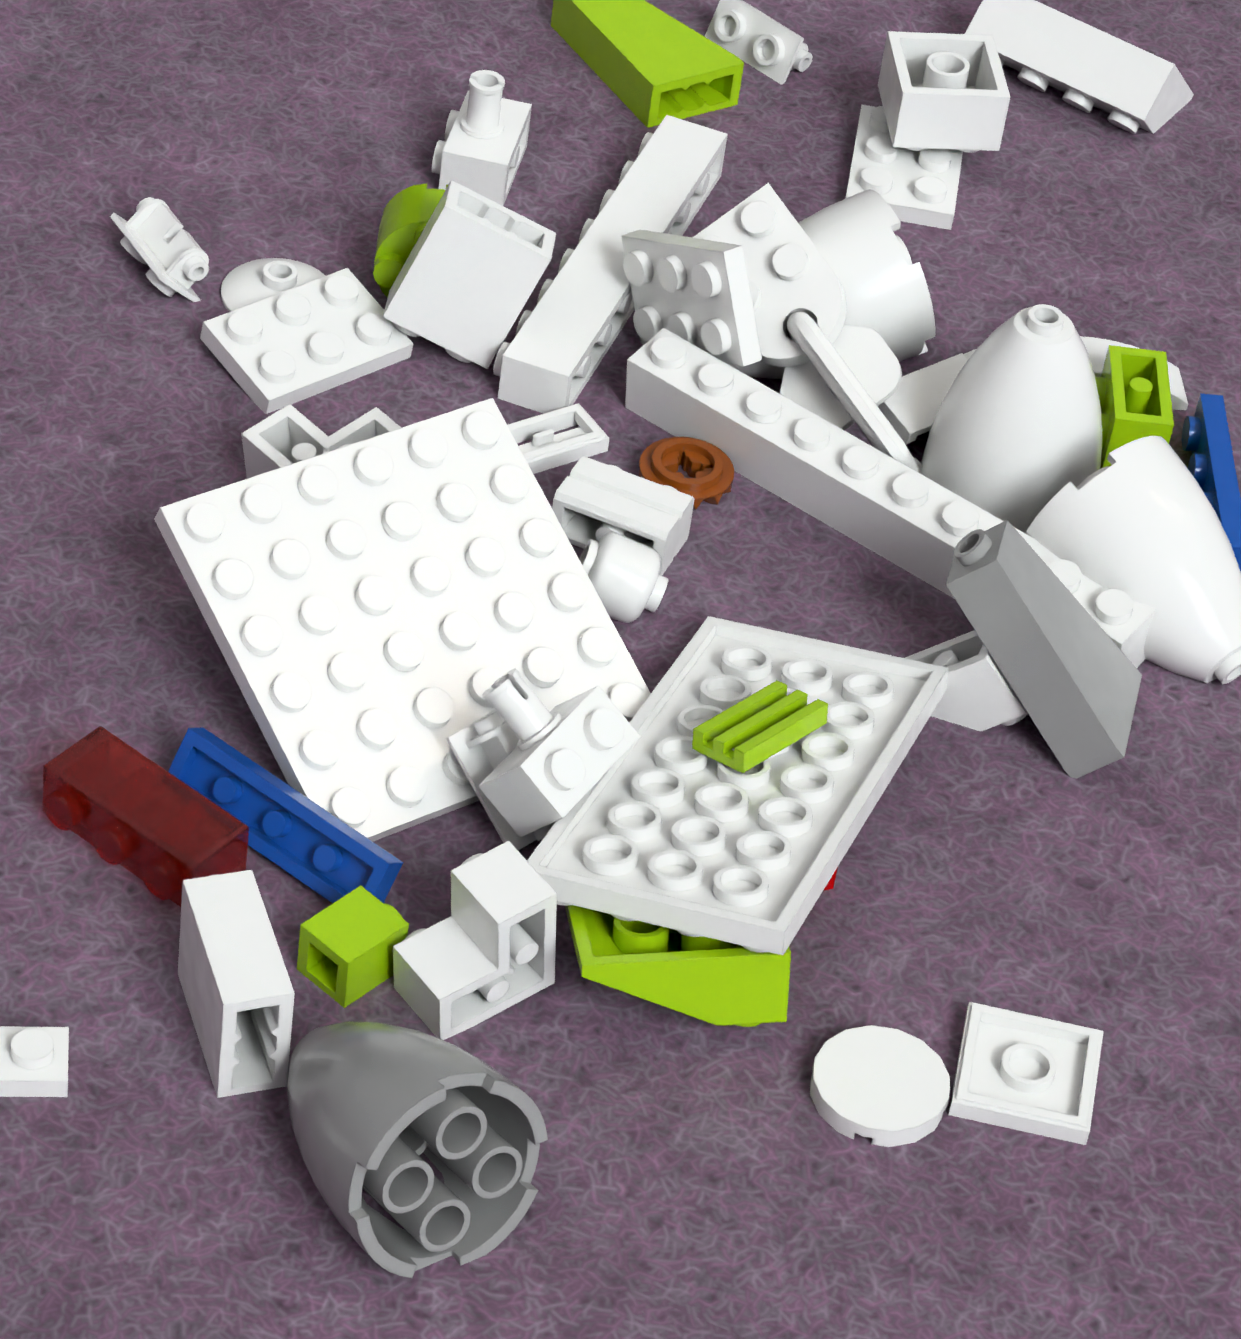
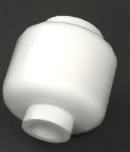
M615 532L605 534L599 542L593 539L587 542L579 560L610 618L630 623L636 620L644 609L654 613L663 598L668 584V578L659 575L661 558L658 552L649 546Z

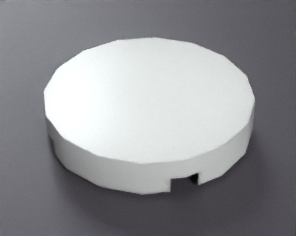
M873 1025L846 1029L828 1039L814 1058L810 1096L817 1112L837 1132L851 1139H854L856 1133L863 1137L873 1138L871 1145L893 1147L915 1143L935 1131L948 1105L950 1076L941 1057L924 1041L899 1029Z

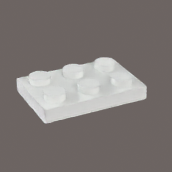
M861 105L846 198L871 189L879 193L888 202L900 221L951 230L963 152L957 149L927 148L921 151H913L906 148L893 147L883 106Z
M641 229L621 236L625 254L623 268L627 279L630 281L635 309L633 322L641 344L644 345L661 329L665 328L727 364L744 367L762 360L742 245Z
M348 268L204 321L200 336L204 344L265 414L408 359L413 348V342L407 335L399 331L391 321L383 318L384 309Z

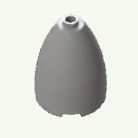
M349 1021L321 1026L306 1034L294 1048L289 1063L287 1095L291 1124L302 1159L317 1190L336 1219L378 1265L393 1274L412 1278L415 1271L452 1255L459 1265L462 1266L487 1255L516 1228L538 1192V1189L531 1184L539 1157L540 1143L548 1140L546 1126L539 1108L517 1085L489 1064L454 1044L418 1030L386 1023ZM424 1153L442 1173L444 1184L434 1175L431 1166L419 1156L420 1154ZM362 1189H364L404 1229L398 1227L396 1224L391 1222L389 1219L384 1217L375 1209L367 1205V1203L362 1197Z

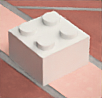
M887 31L878 88L893 147H901L913 151H921L927 148L957 149L968 153L979 150L999 151L1010 102V93L993 35Z

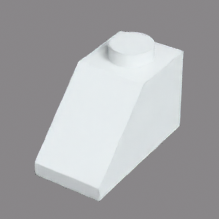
M975 630L905 657L906 659L948 668L947 690L931 714L932 717L977 731H984L1000 724L1003 726L1013 725L1028 714Z

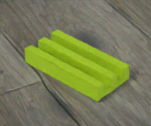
M776 680L693 729L692 749L738 772L744 773L827 723L828 703L817 699L807 705L808 694L797 689L787 695V684Z

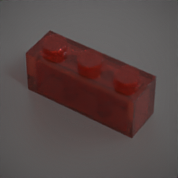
M99 726L43 765L42 811L46 813L49 820L57 828L64 831L71 830L93 845L97 853L107 863L112 865L120 864L143 880L150 892L159 899H170L181 907L183 880L246 871L249 827L102 726Z

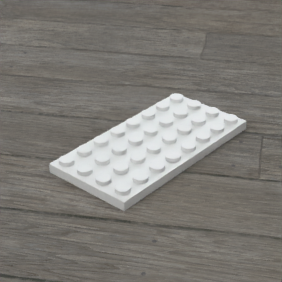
M708 616L629 722L640 737L563 819L554 823L527 861L557 893V905H574L608 913L623 921H641L674 929L690 937L704 936L741 945L752 952H770L784 955L947 690L948 668ZM776 680L787 684V695L797 689L808 694L807 705L817 699L828 703L827 723L744 773L738 772L692 749L693 729Z

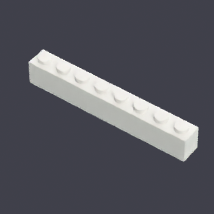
M666 115L654 134L650 132L645 134L635 162L630 160L626 162L617 188L606 191L598 216L595 220L587 219L575 250L568 248L565 251L559 266L558 275L554 280L546 279L540 290L534 310H525L522 314L513 341L511 343L505 341L500 346L493 368L494 375L500 377L498 399L543 414L574 404L635 310L630 281L627 279L623 268L625 254L621 236L639 229L682 236L721 177L727 133Z

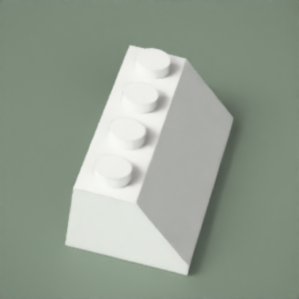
M983 0L965 34L993 35L1001 66L1006 65L1019 71L1020 73L1017 78L1021 82L1042 92H1045L1048 85L1064 92L1062 99L1066 103L1087 113H1090L1093 106L1110 113L1107 119L1110 123L1132 134H1135L1139 127L1154 134L1181 110L1194 95L1175 64L1035 0Z

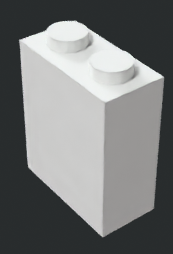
M451 180L389 290L383 318L391 321L399 331L412 337L421 336L444 347L450 356L461 362H474L488 369L551 261L556 233Z
M246 870L183 880L178 977L217 1098L286 1087L295 993L253 871Z

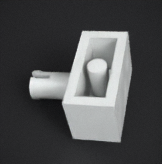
M479 70L471 74L469 78L470 90L465 96L460 111H450L446 124L445 141L438 140L432 160V173L440 174L439 189L446 190V184L449 185L452 180L503 206L527 147L532 104L502 98L505 79L499 73L491 70Z
M514 668L490 685L493 689H487L482 696L493 705L520 740L517 743V747L478 787L520 837H523L563 819L636 742L640 735L599 685L555 706L549 712L521 678L519 671Z

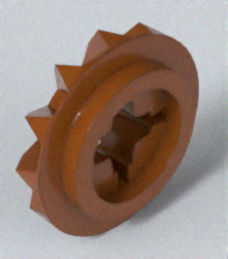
M670 437L652 443L643 451L639 460V477L661 485L671 486L682 493L693 496L695 499L693 509L696 510L702 501L718 505L722 494L731 492L734 467L730 458L711 443L690 437ZM681 465L683 471H686L688 476L692 478H684L682 473L677 472L678 466Z

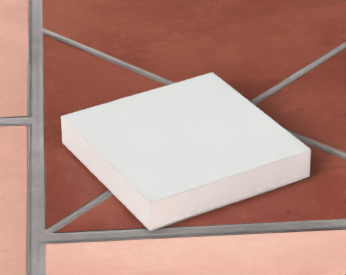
M969 1002L965 1015L948 1115L1086 1145L1091 1127L1103 1031Z

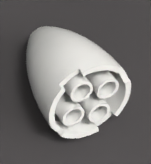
M869 189L823 208L800 221L799 225L831 266L844 289L847 303L844 325L868 327L876 330L898 361L927 352L928 349L925 341L935 337V319L930 293L920 262L912 264L904 242L893 232L900 229L901 222L888 202L879 193ZM788 331V338L791 340V335ZM761 361L744 367L728 364L749 377L783 379L785 367L773 366Z
M1035 305L1019 311L991 333L960 370L941 403L930 430L921 461V474L997 518L1003 521L1008 520L1013 527L1024 533L1043 507L1065 485L1071 481L1078 487L1083 480L1101 467L1102 420L1095 374L1086 347L1072 321L1065 314L1051 305Z
M1147 436L1129 442L1109 453L1107 460L1111 463V466L1095 471L1083 480L1078 487L1071 481L1065 485L1038 513L1025 534L1037 540L1059 559L1075 563L1084 576L1107 589L1122 590L1129 594L1133 601L1156 608L1145 638L1144 655L1146 660L1173 673L1204 683H1209L1218 678L1222 684H1227L1241 675V571L1231 543L1214 508L1200 485L1163 437Z

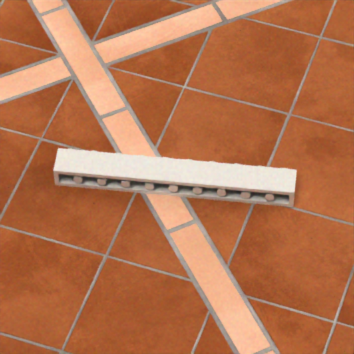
M665 328L661 329L627 359L625 408L675 437L696 438L713 444L730 458L734 471L952 598L954 597L946 586V582L954 557L953 552L958 542L974 530L982 529L986 531L1004 522ZM1015 528L1132 664L1138 668L1146 659L1144 655L1145 638L1156 608L1133 601L1131 596L1122 590L1107 589L1084 576L1075 563L1059 559L1037 540Z

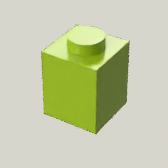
M360 885L300 924L297 970L345 1008L394 975L393 946L402 942L408 936L409 923L402 918L393 906L381 902Z

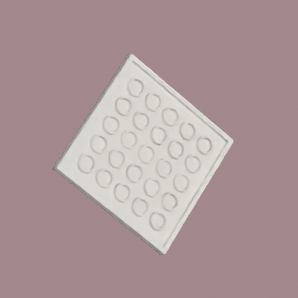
M493 398L160 507L154 518L288 785L371 841L379 840L480 801L446 738L496 710L482 695L487 689H493L490 685L511 669L516 668L519 671L521 678L549 712L555 706L599 685L628 722H630L651 694Z

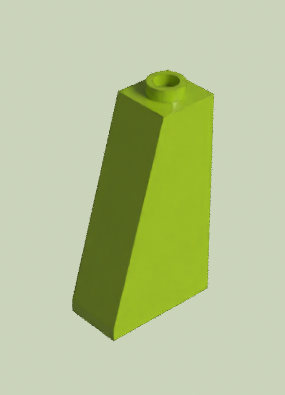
M553 0L550 26L647 128L660 125L666 115L684 119L738 105L744 62L739 57L647 1Z

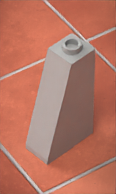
M1008 520L986 531L977 529L968 533L958 542L954 549V557L946 586L1069 777L1077 779L1124 758L1142 674Z

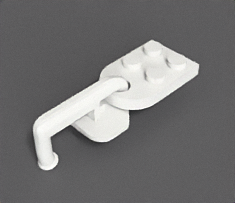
M770 184L764 185L692 237L743 246L762 356L760 361L773 366L785 367L780 394L843 430L856 423L874 448L921 474V462L912 456L904 441L878 408L881 403L897 391L901 383L902 369L897 357L876 330L868 327L844 325L847 303L844 289L837 275ZM788 331L791 335V340L788 338Z

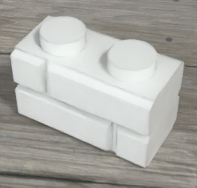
M581 456L571 470L570 476H567L556 490L552 510L568 540L575 546L584 549L590 539L599 542L605 534L615 532L655 549L661 558L659 575L662 576L689 536L695 499L693 496L682 493L671 486L661 485L623 471L617 466L607 465Z

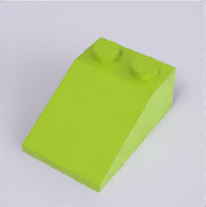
M574 905L565 906L581 977L717 1026L737 1025L753 1027L761 1023L787 1022L791 963L789 947L784 955L770 952L757 953L749 951L741 945L704 936L690 937L679 933L677 930L641 921H623L608 913Z

